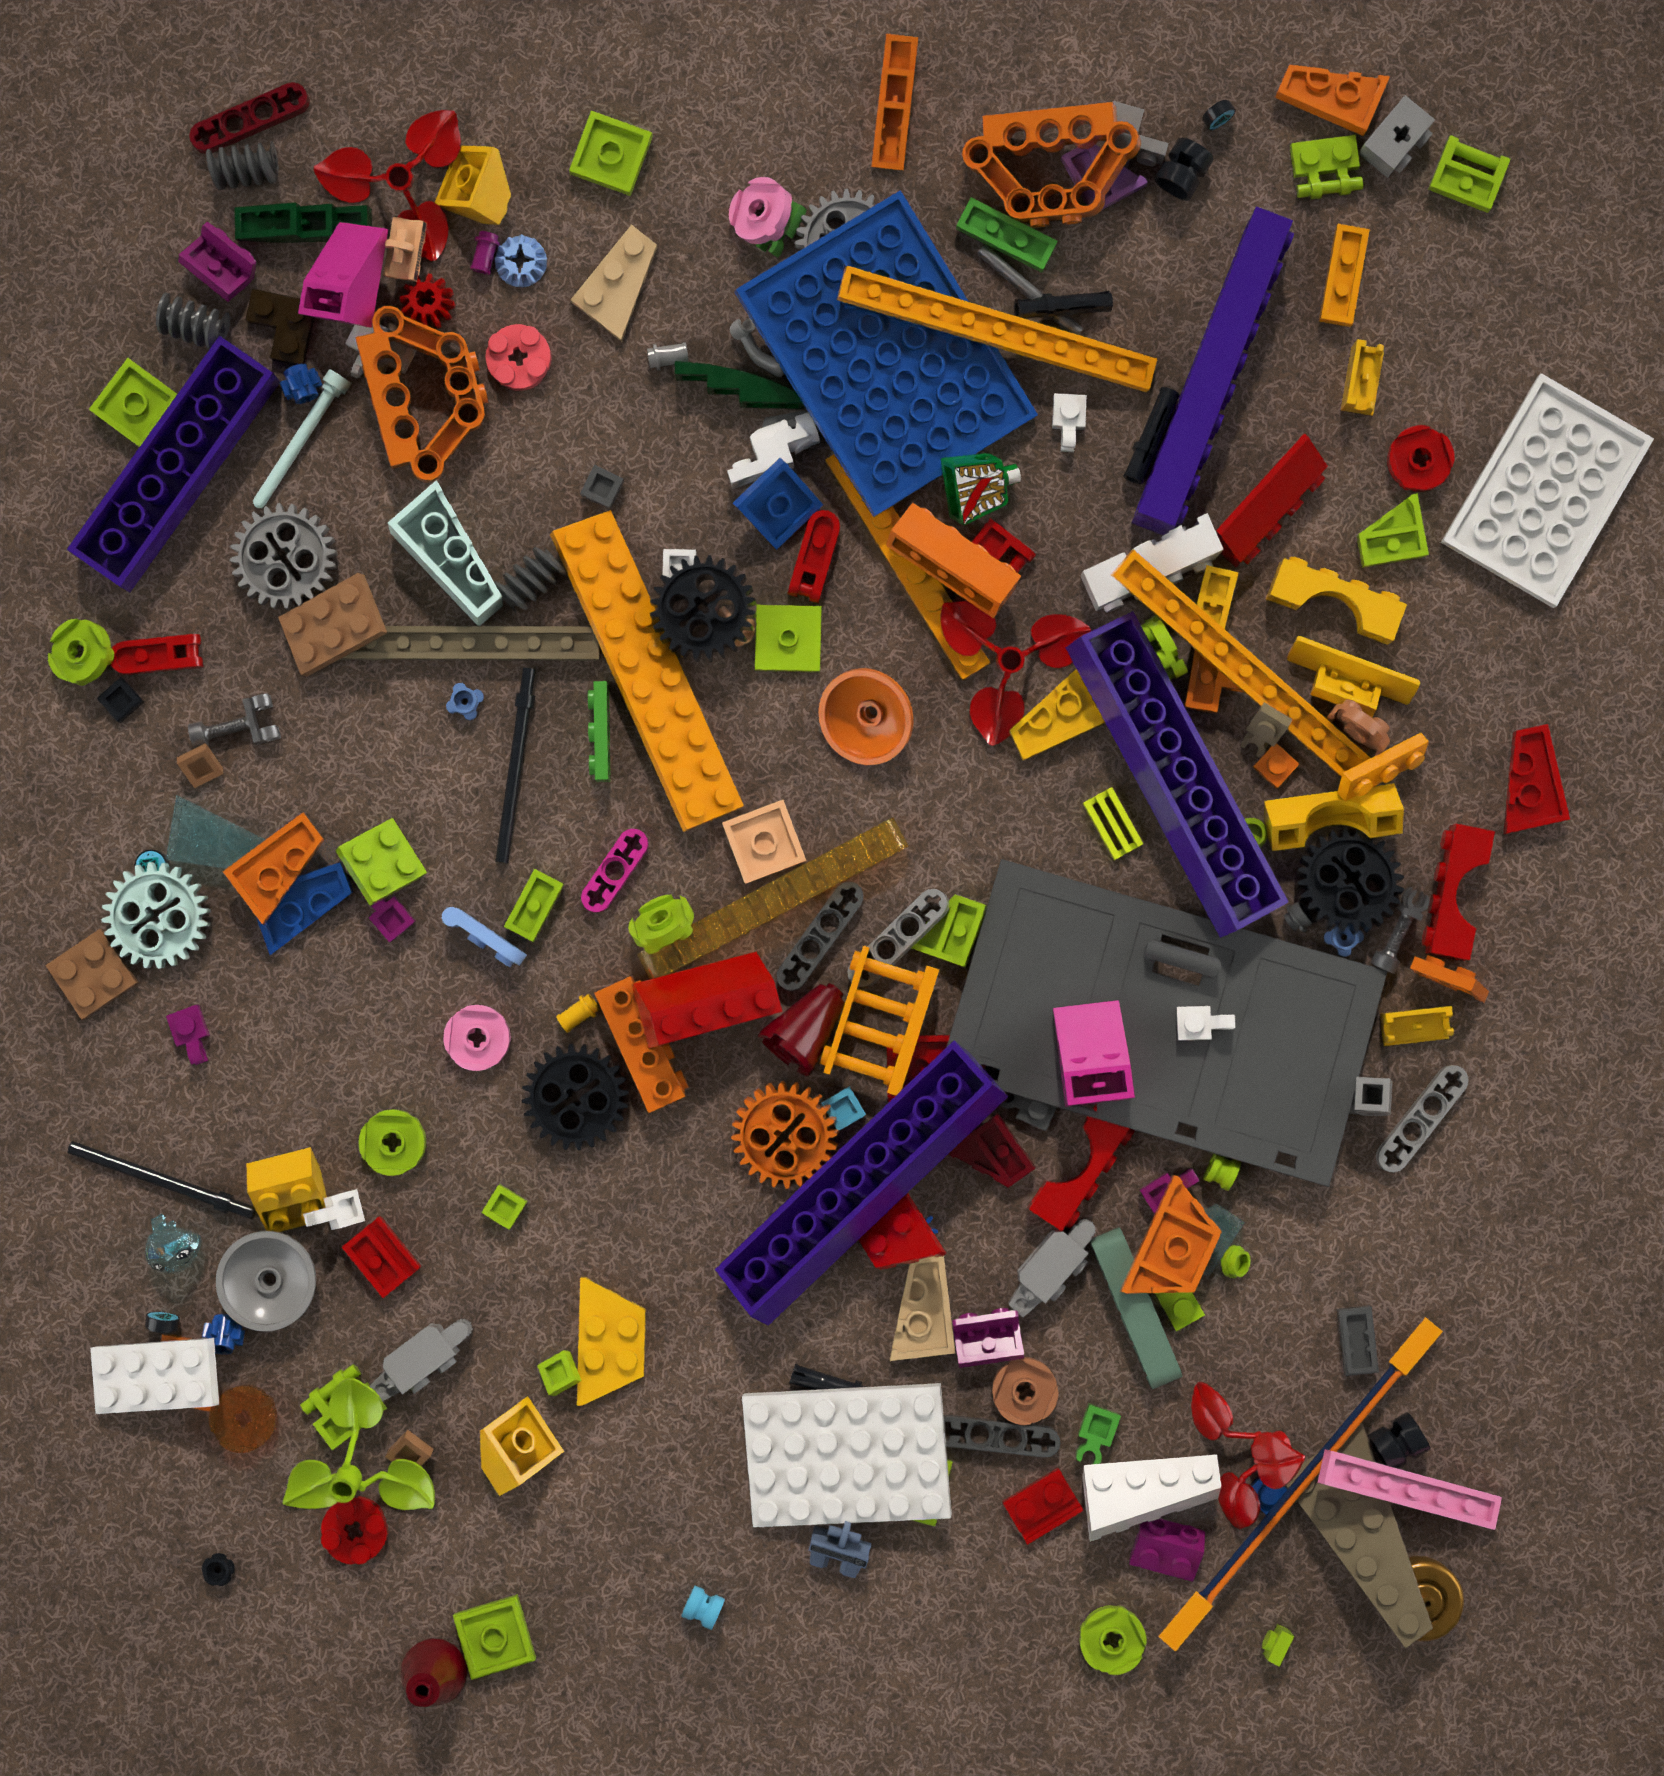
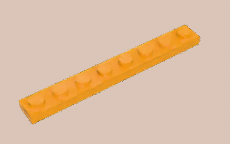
M835 454L825 459L826 464L961 680H965L989 665L990 661L982 648L974 656H965L955 652L948 645L941 629L940 614L942 605L946 602H952L944 587L938 580L886 546L890 531L900 519L894 507L891 506L873 517Z

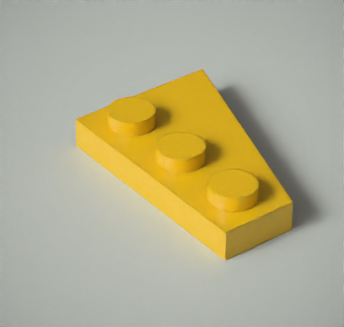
M1075 669L1010 729L1009 733L1024 761L1105 724V721L1078 670Z

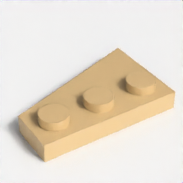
M631 225L571 298V302L621 342L656 253L657 244Z
M944 1256L920 1259L919 1262L909 1264L890 1361L955 1354Z

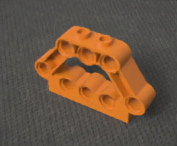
M1113 102L982 116L984 136H977L967 141L963 147L962 157L966 165L973 172L981 174L1002 198L1005 210L1013 219L1021 223H1030L1032 228L1049 226V221L1062 220V224L1070 225L1082 223V218L1092 217L1101 212L1105 204V195L1128 159H1132L1138 154L1141 148V139L1132 124L1123 121L1117 122L1116 106ZM1083 124L1090 125V135L1085 139H1077L1075 136L1077 128ZM1049 128H1057L1059 131L1057 139L1051 143L1044 142L1043 134ZM1018 131L1026 132V140L1022 145L1013 146L1011 144L1013 134ZM1120 134H1130L1132 137L1131 142L1126 148L1115 147V140ZM1098 141H1106L1082 180L1072 189H1063L1057 184H1049L1042 188L1040 192L1031 193L1030 190L1022 187L998 159L997 152L1010 151L1016 156H1024L1030 153L1033 148H1043L1047 152L1055 153L1063 149L1065 145L1074 144L1080 149H1089L1096 145ZM981 148L987 149V159L983 163H974L973 157L975 152ZM1087 190L1094 191L1095 199L1093 203L1088 206L1080 205V195ZM1052 194H1061L1063 198L1061 205L1056 209H1049L1047 207L1048 198ZM1021 197H1028L1030 199L1028 209L1024 212H1016V201Z
M383 306L374 313L372 319L374 333L355 337L362 361L363 373L371 394L372 406L379 423L380 435L385 445L391 469L410 465L414 476L419 481L432 483L441 477L444 464L469 432L477 430L483 423L485 416L483 404L488 403L484 384H477L474 372L480 371L475 351L469 353L464 338L454 332L443 333L405 317L396 307ZM385 317H393L399 323L398 328L393 332H385L380 327L381 320ZM392 341L438 359L447 369L445 389L451 397L455 398L456 405L453 414L423 450H419L417 446L419 425L417 420L408 413L411 402L410 392L403 383H400L399 376L402 372L401 359L397 353L391 350L389 342ZM452 342L459 347L460 354L455 358L449 359L442 354L441 349L444 344ZM384 358L392 359L397 365L395 371L391 374L381 373L377 368L380 360ZM454 375H464L469 381L468 387L462 391L452 388L450 379ZM392 390H399L404 394L405 401L400 406H391L386 400L387 394ZM465 406L473 407L477 412V418L471 423L463 422L459 417V410ZM401 422L410 423L414 428L413 435L407 439L398 437L395 433L396 426ZM424 457H431L437 463L436 470L431 474L421 472L418 467L419 461Z

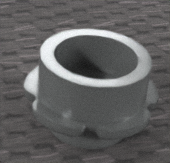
M1300 901L1290 906L1288 904L1286 906L1288 913L1284 917L1289 926L1294 931L1300 929L1302 932H1306V928L1314 923L1311 914L1305 912L1306 907Z

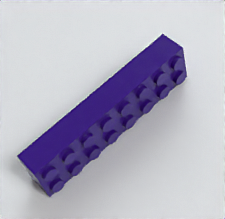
M219 335L66 550L130 593L281 381L273 372Z

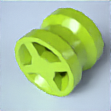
M1213 1154L1205 1170L1203 1180L1209 1183L1215 1181L1220 1184L1222 1189L1229 1191L1238 1175L1241 1161L1229 1160L1224 1156Z

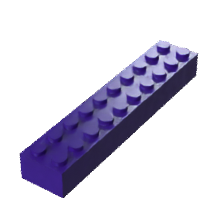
M1255 207L1243 232L1135 511L1132 524L1160 535H1165L1170 530L1182 525L1189 508L1183 505L1184 501L1190 500L1201 477L1195 474L1196 470L1201 471L1212 449V445L1207 444L1208 439L1212 441L1215 434L1218 433L1224 415L1220 414L1219 411L1225 410L1236 387L1235 384L1230 382L1231 380L1236 381L1238 374L1241 373L1248 354L1242 351L1243 349L1248 350L1258 330L1259 324L1255 323L1254 320L1259 321L1262 312L1264 313L1271 296V293L1266 292V290L1270 291L1274 282H1276L1283 265L1278 260L1282 261L1294 237V233L1289 231L1293 220L1260 207Z
M1134 611L1080 636L1068 645L1066 650L1221 938L1245 927L1287 904L1289 901L1156 652L1140 626L1141 624Z
M954 1040L735 1249L715 1271L750 1317L769 1326L1008 1096L975 1058Z

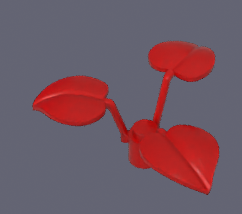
M438 110L425 114L415 120L407 131L405 143L410 151L419 155L406 165L401 163L391 165L387 169L386 174L370 176L373 169L370 158L362 150L354 147L338 149L314 166V173L321 185L331 195L347 203H357L365 200L370 194L369 182L386 181L391 189L404 193L412 210H404L397 217L426 222V237L421 257L430 261H436L440 257L448 238L447 217L441 207L435 202L426 201L417 207L409 191L414 183L411 169L418 165L423 158L428 165L435 168L445 167L454 162L461 148V136L455 111Z
M969 601L946 602L942 605L940 623L948 645L961 655L974 656L979 652L983 644L997 654L996 664L1004 672L999 690L993 687H985L979 690L970 702L969 712L971 720L987 744L994 746L1010 736V729L1023 718L1025 707L1022 696L1016 691H1005V686L1011 673L1018 672L1023 667L1024 657L1038 650L1040 660L1047 666L1062 668L1070 665L1073 661L1066 647L1080 636L1091 632V628L1086 623L1068 615H1046L1038 619L1031 627V637L1036 643L1035 645L1023 651L1013 646L1001 649L987 640L995 632V617L992 618Z
M1199 1381L1194 1387L1191 1403L1192 1417L1197 1430L1209 1440H1217L1222 1434L1227 1438L1254 1440L1251 1445V1454L1255 1465L1242 1473L1239 1478L1232 1472L1224 1473L1220 1477L1221 1490L1218 1497L1220 1506L1231 1524L1241 1530L1253 1525L1260 1514L1258 1495L1251 1485L1245 1483L1247 1478L1258 1471V1476L1263 1484L1271 1489H1280L1290 1483L1297 1475L1306 1456L1291 1447L1289 1438L1282 1431L1272 1433L1230 1431L1228 1428L1233 1424V1415L1229 1405L1217 1391L1208 1384Z

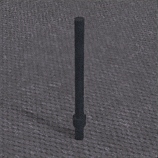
M523 668L520 692L516 693L514 706L517 707L495 862L508 863L529 715L530 709H534L536 697L532 695L536 670L531 668Z
M74 1141L68 1147V1154L213 1205V1209L225 1214L232 1212L252 1220L257 1212L254 1206L235 1200L234 1195L229 1193L210 1191Z

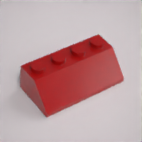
M1305 433L1216 530L1224 549L1220 554L1235 567L1242 561L1248 565L1261 551L1256 545L1264 537L1270 541L1281 529L1282 525L1278 521L1284 514L1287 513L1291 517L1304 503L1300 499L1304 492L1308 489L1313 493L1326 479L1322 473L1328 465Z
M757 952L632 984L649 1048L783 1012L774 979Z

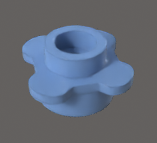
M463 683L455 684L451 699L446 704L448 712L451 714L456 712L462 714L467 720L475 719L477 717L476 709L478 704L484 700L482 691L479 689L473 691L466 688ZM465 698L468 699L466 705L462 703V700Z
M1336 924L1331 931H1327L1324 934V941L1326 944H1332L1338 950V955L1347 957L1351 954V949L1357 943L1363 941L1364 935L1360 930L1356 935H1352L1349 926L1346 927L1342 934H1339L1338 925ZM1342 934L1347 936L1346 940L1341 939Z

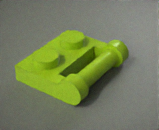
M1449 135L1428 190L1489 213L1508 168L1510 158L1503 155L1496 157L1460 143L1458 142L1459 138ZM1454 154L1494 170L1493 175L1451 160Z

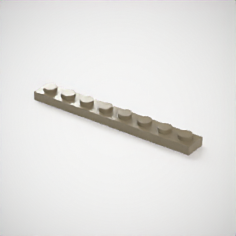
M385 626L387 634L339 659L600 661V645L592 628L581 626Z

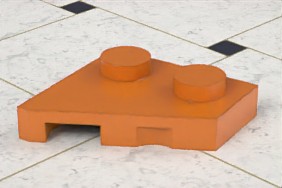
M1427 955L1425 960L1414 957L1410 969L1417 975L1452 990H1459L1470 994L1476 1000L1485 1003L1489 990L1475 979L1476 973L1462 967H1457L1456 971L1444 967L1446 962Z

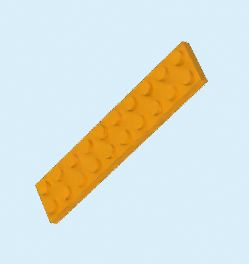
M609 510L552 531L550 534L683 832L744 806L680 662L675 652L672 653L669 649L671 642L663 644L660 637L665 631L655 632L653 628L660 620H653L650 617V613L656 611V609L650 603L651 598L612 511Z

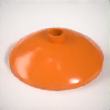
M858 668L840 674L825 688L819 703V723L825 739L839 755L851 762L862 765H877L887 762L904 749L911 737L914 722L909 698L894 679L880 671ZM870 706L876 708L877 715L870 713Z

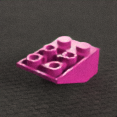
M339 222L303 281L298 314L372 328L388 229Z
M1119 1000L1053 1008L1065 1107L1135 1098L1131 1064Z

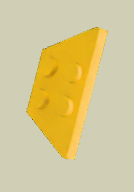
M587 1277L580 1278L578 1373L582 1381L577 1383V1406H583L644 1377L646 1309L634 1302H630L610 1289L608 1290Z

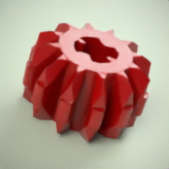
M428 273L425 282H422L418 276L414 287L407 283L404 285V289L408 294L399 297L400 302L405 305L401 312L404 316H410V319L421 322L429 327L430 322L433 321L435 327L440 329L442 327L439 321L440 317L448 321L452 318L447 310L456 307L455 302L450 299L454 292L452 288H445L446 282L443 278H439L434 282L433 275ZM424 298L427 300L432 298L434 303L431 306L429 304L423 306L421 301Z

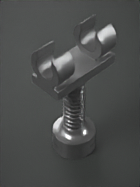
M267 693L242 699L247 716L235 719V721L232 720L231 722L230 720L209 727L205 726L202 721L188 724V732L194 749L204 743L209 746V740L212 738L250 729L253 743L257 745L280 739L281 735L278 726L271 725L259 729L255 711L273 707L271 696Z
M1407 887L1401 894L1402 904L1400 903L1396 907L1401 911V916L1398 919L1399 922L1396 923L1393 934H1391L1392 937L1388 940L1389 943H1387L1386 949L1376 951L1370 962L1395 974L1400 963L1396 958V953L1401 946L1400 944H1402L1401 941H1403L1404 935L1408 931L1407 929H1409L1408 926L1412 923L1411 920L1416 918L1421 921L1423 917L1421 912L1425 911L1430 903L1428 895L1424 896V893L1421 891L1418 901L1412 904V899L1417 893V890H1412L1413 887Z

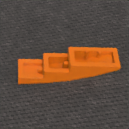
M886 34L871 167L904 171L919 37Z

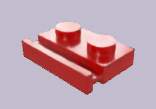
M381 1216L377 1217L371 1224L341 1247L382 1298H385L422 1267Z
M1059 1468L1054 1469L1002 1501L1027 1545L1084 1511Z

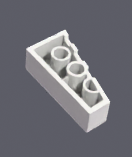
M1208 513L1198 517L1197 523L1189 529L1181 525L1161 537L1162 540L1156 542L1155 539L1149 540L1132 549L1139 553L1173 584L1182 581V574L1194 570L1195 574L1204 572L1206 565L1213 566L1212 561L1224 550ZM1125 552L1088 568L1081 574V579L1096 611L1103 608L1106 613L1116 610L1124 605L1122 600L1133 596L1111 576L1112 572L1127 556Z
M1217 1455L1084 1465L1082 1480L1089 1540L1091 1542L1100 1539L1101 1536L1127 1530L1136 1524L1145 1521L1150 1522L1161 1518L1163 1515L1175 1511L1180 1512L1218 1499L1221 1481Z

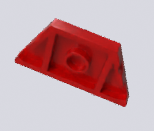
M908 1193L859 1239L860 1244L875 1268L880 1270L893 1268L901 1263H916L920 1259L933 1256L939 1258L947 1254Z

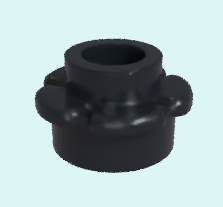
M222 1553L213 1554L211 1558L205 1559L202 1564L204 1580L212 1586L228 1584L232 1579L231 1574L235 1571L233 1561L231 1559L228 1560L227 1556ZM216 1567L221 1568L220 1573L216 1572Z

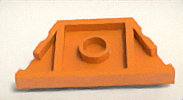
M1172 1175L1120 1292L1124 1294L1195 1292L1222 1231L1208 1217L1198 1200L1190 1194L1180 1177Z

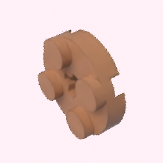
M1346 699L1343 704L1335 705L1327 716L1328 721L1332 724L1335 722L1340 728L1339 730L1366 754L1372 749L1376 751V756L1384 752L1390 744V739L1387 735V732L1390 730L1389 725L1378 717L1371 718L1362 712L1360 705L1353 700Z
M1024 1357V1359L1008 1361L1001 1366L993 1379L992 1395L994 1404L1001 1415L1012 1423L1030 1425L1041 1419L1043 1420L1052 1413L1057 1404L1059 1392L1056 1379L1050 1369L1037 1359ZM1025 1382L1031 1383L1030 1389L1034 1391L1033 1396H1026L1024 1400L1019 1399L1020 1393L1016 1390L1017 1386H1023Z

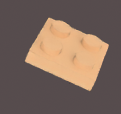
M784 800L722 822L745 884L806 862Z

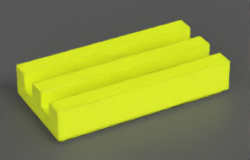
M1112 787L1082 803L1113 860L1143 845L1140 836ZM1109 797L1133 843L1128 844L1107 806L1105 798ZM1098 803L1122 849L1117 851L1092 805Z

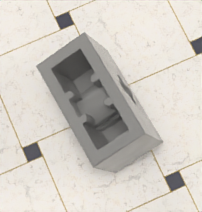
M1405 95L1364 143L1358 154L1387 178L1394 170L1400 174L1412 159L1408 155L1415 145L1421 149L1433 133L1429 128L1435 119ZM1400 134L1404 139L1397 143L1394 138Z

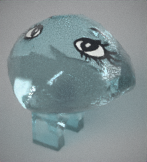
M163 1214L151 1219L153 1233L149 1235L146 1241V1261L152 1269L159 1272L172 1274L182 1272L190 1266L197 1256L202 1244L201 1236L195 1232L177 1228L174 1221L166 1224L165 1215Z

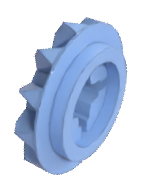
M522 234L513 238L508 237L502 245L498 246L494 259L499 276L507 284L515 287H527L535 284L541 279L547 266L544 248L535 238L526 237ZM520 248H522L525 258L531 260L523 263L521 273H519L516 262H511L512 258L518 257Z

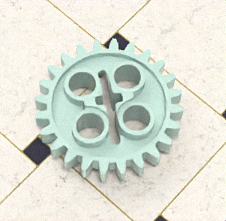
M149 862L147 872H145L141 865H136L135 876L128 871L123 872L126 882L114 880L113 884L118 891L116 893L106 892V895L113 901L112 904L102 905L103 909L110 911V916L102 918L101 921L111 923V928L105 931L104 934L115 935L116 939L110 946L123 947L119 955L120 957H127L132 954L131 964H138L143 958L144 968H151L155 960L157 968L161 969L165 967L167 959L171 966L178 965L177 955L183 960H188L190 958L187 951L188 948L194 951L200 949L195 939H206L207 936L200 931V928L210 926L211 923L203 920L202 915L210 913L211 909L202 908L201 903L205 902L208 896L197 895L202 885H190L193 878L192 874L180 877L181 867H175L169 873L168 863H162L159 871H157L155 863ZM159 884H163L167 890V895L161 902L154 896L155 887ZM175 898H180V902L177 905L159 914L160 922L150 921L136 934L133 933L134 927L154 916L152 909L162 910L170 905ZM132 903H136L140 909L139 917L134 921L127 914V909ZM179 910L186 917L182 928H177L173 923V916ZM152 929L159 936V941L155 947H150L146 941V935Z

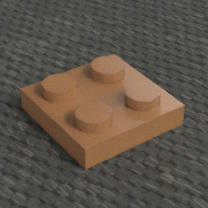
M103 929L97 930L45 965L81 1020H85L139 983L123 958L119 956L120 954L117 949L110 946L112 942L104 934L105 931Z

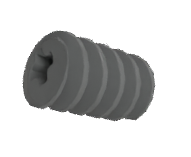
M273 141L270 142L269 151H266L262 143L259 142L256 153L252 152L249 144H245L243 154L239 153L236 146H232L230 156L226 155L223 147H219L218 157L214 158L210 149L206 151L209 174L218 190L225 189L226 182H228L232 189L237 188L239 179L244 187L251 185L252 178L257 185L264 183L265 176L270 184L277 181L279 164Z
M165 292L162 295L156 313V327L160 334H170L172 338H182L187 343L194 341L196 346L203 347L206 345L208 349L212 347L219 335L224 339L226 338L230 327V315L228 312L219 320V309L214 308L210 315L207 316L206 305L201 304L197 312H195L194 301L189 300L185 308H183L182 297L177 296L171 304L170 293Z
M537 547L533 548L536 559L525 555L523 557L525 568L514 564L515 577L505 572L503 577L506 585L497 581L494 582L502 598L515 613L516 606L523 610L528 609L525 602L526 597L534 602L538 600L535 589L543 593L547 592L544 581L547 580L554 585L557 584L555 572L563 576L567 575L565 569L546 548L545 551Z

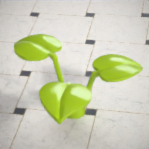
M347 1378L336 1386L329 1401V1414L335 1425L342 1428L353 1426L352 1436L342 1467L331 1475L330 1468L321 1461L304 1460L299 1462L289 1475L283 1505L303 1509H319L333 1506L337 1502L347 1503L354 1498L357 1490L363 1492L367 1486L382 1479L379 1484V1494L387 1505L400 1510L433 1509L435 1505V1490L432 1480L425 1469L416 1462L407 1459H396L390 1463L388 1472L380 1471L367 1480L362 1481L360 1470L356 1466L351 1465L359 1434V1426L371 1428L378 1424L382 1418L384 1406L376 1391L357 1379Z

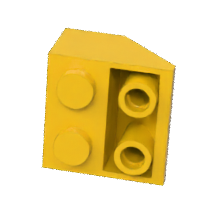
M311 1147L246 1164L247 1193L266 1231L282 1232L305 1226L303 1214L326 1208L323 1199L327 1197L320 1166Z

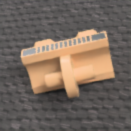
M393 217L390 237L385 241V247L388 249L383 276L417 282L422 249L426 237V222Z

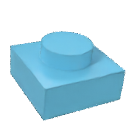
M850 1086L821 1102L823 1106L830 1104L831 1107L827 1114L829 1117L837 1118L833 1124L839 1131L866 1115Z

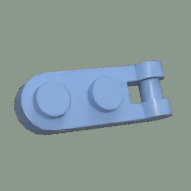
M448 907L443 911L442 921L445 925L463 928L470 933L467 937L468 940L482 949L488 945L497 951L494 957L511 968L513 963L520 966L527 956L516 946L461 909Z

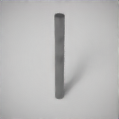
M986 244L980 249L977 255L1028 299L1042 297V292ZM1068 315L1054 316L1053 318L1067 332L1079 335L1083 331V328Z

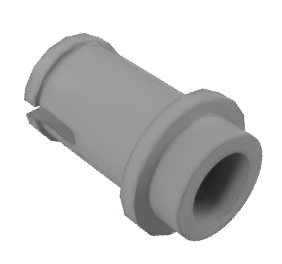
M686 342L661 347L653 344V348L647 349L649 367H656L657 371L662 366L674 365L675 361L689 362Z

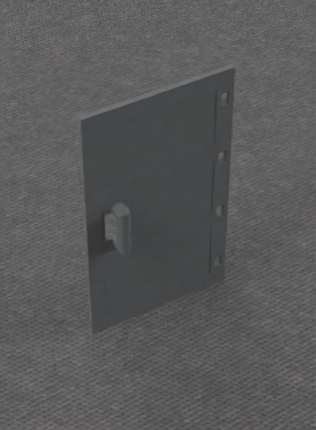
M1001 859L947 1046L955 1040L980 1065L1000 1070L998 1081H994L1004 1092L1329 1187L1356 1090V1077L1360 1075L1387 971L1245 929H1239L1220 938L1210 919ZM1162 935L1209 949L1208 955L1160 942ZM1158 961L1202 974L1200 984L1198 986L1153 973L1154 963ZM1119 1000L1131 1064L1135 1098L1097 1103V1111L1081 1105L1065 1107L1053 1008ZM1210 1006L1211 1016L1235 1015V1028L1230 1030H1211V1040L1178 1041L1176 1008ZM1178 1123L1196 1127L1195 1139L1176 1134L1175 1131L1177 1130ZM1278 1152L1296 1157L1294 1168L1275 1163Z

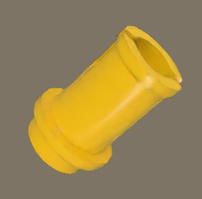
M590 994L586 996L580 995L578 1002L561 1014H558L556 1018L563 1029L569 1033L590 1016L596 1017V1012L600 1010V1007Z

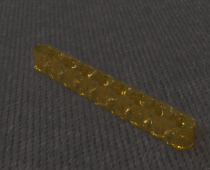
M894 817L691 924L693 932L688 938L676 940L653 954H648L643 950L636 955L649 980L672 974L691 964L692 961L698 960L721 948L722 945H726L749 933L750 930L756 929L779 917L778 915L784 914L807 902L808 899L814 898L835 887L836 884L842 883L865 871L866 868L893 856L894 853H899L909 847Z

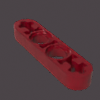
M286 83L196 123L190 130V142L202 154H206L207 149L214 153L219 150V147H228L302 114L309 107V95L299 83ZM291 92H295L297 96H300L298 98L299 104L295 106L291 102H287L290 100L289 94ZM274 99H279V101L282 104L281 106L285 110L284 112L280 113L279 107L275 103ZM264 104L272 106L273 114L269 119L260 120L257 118L256 111L258 107ZM234 117L241 118L244 124L239 132L230 133L227 131V123L230 119ZM219 124L221 131L226 137L221 139L219 134L216 133L218 131L215 125ZM203 131L212 135L209 137L210 143L207 145L202 141H198L201 139L200 133Z

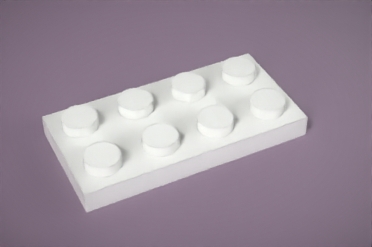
M214 1338L107 1345L90 1348L96 1414L219 1405Z

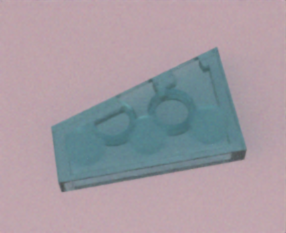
M176 795L166 860L227 869L265 841V839Z

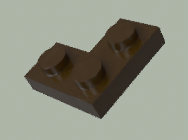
M252 289L245 320L247 323L276 328L270 359L291 365L304 364L315 317L298 314L300 298Z

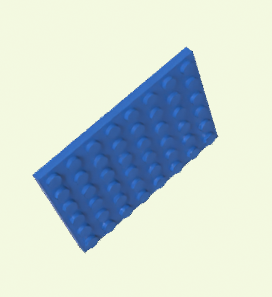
M901 190L734 291L873 517L943 475L941 458L977 454L1038 415L998 348L837 300L844 269L848 265L969 302Z

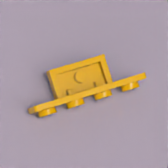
M1297 636L1287 656L1289 662L1316 671L1310 695L1334 704H1343L1346 699L1353 700L1360 705L1362 712L1370 717H1373L1377 710L1380 695L1408 705L1420 686L1418 679L1301 636Z

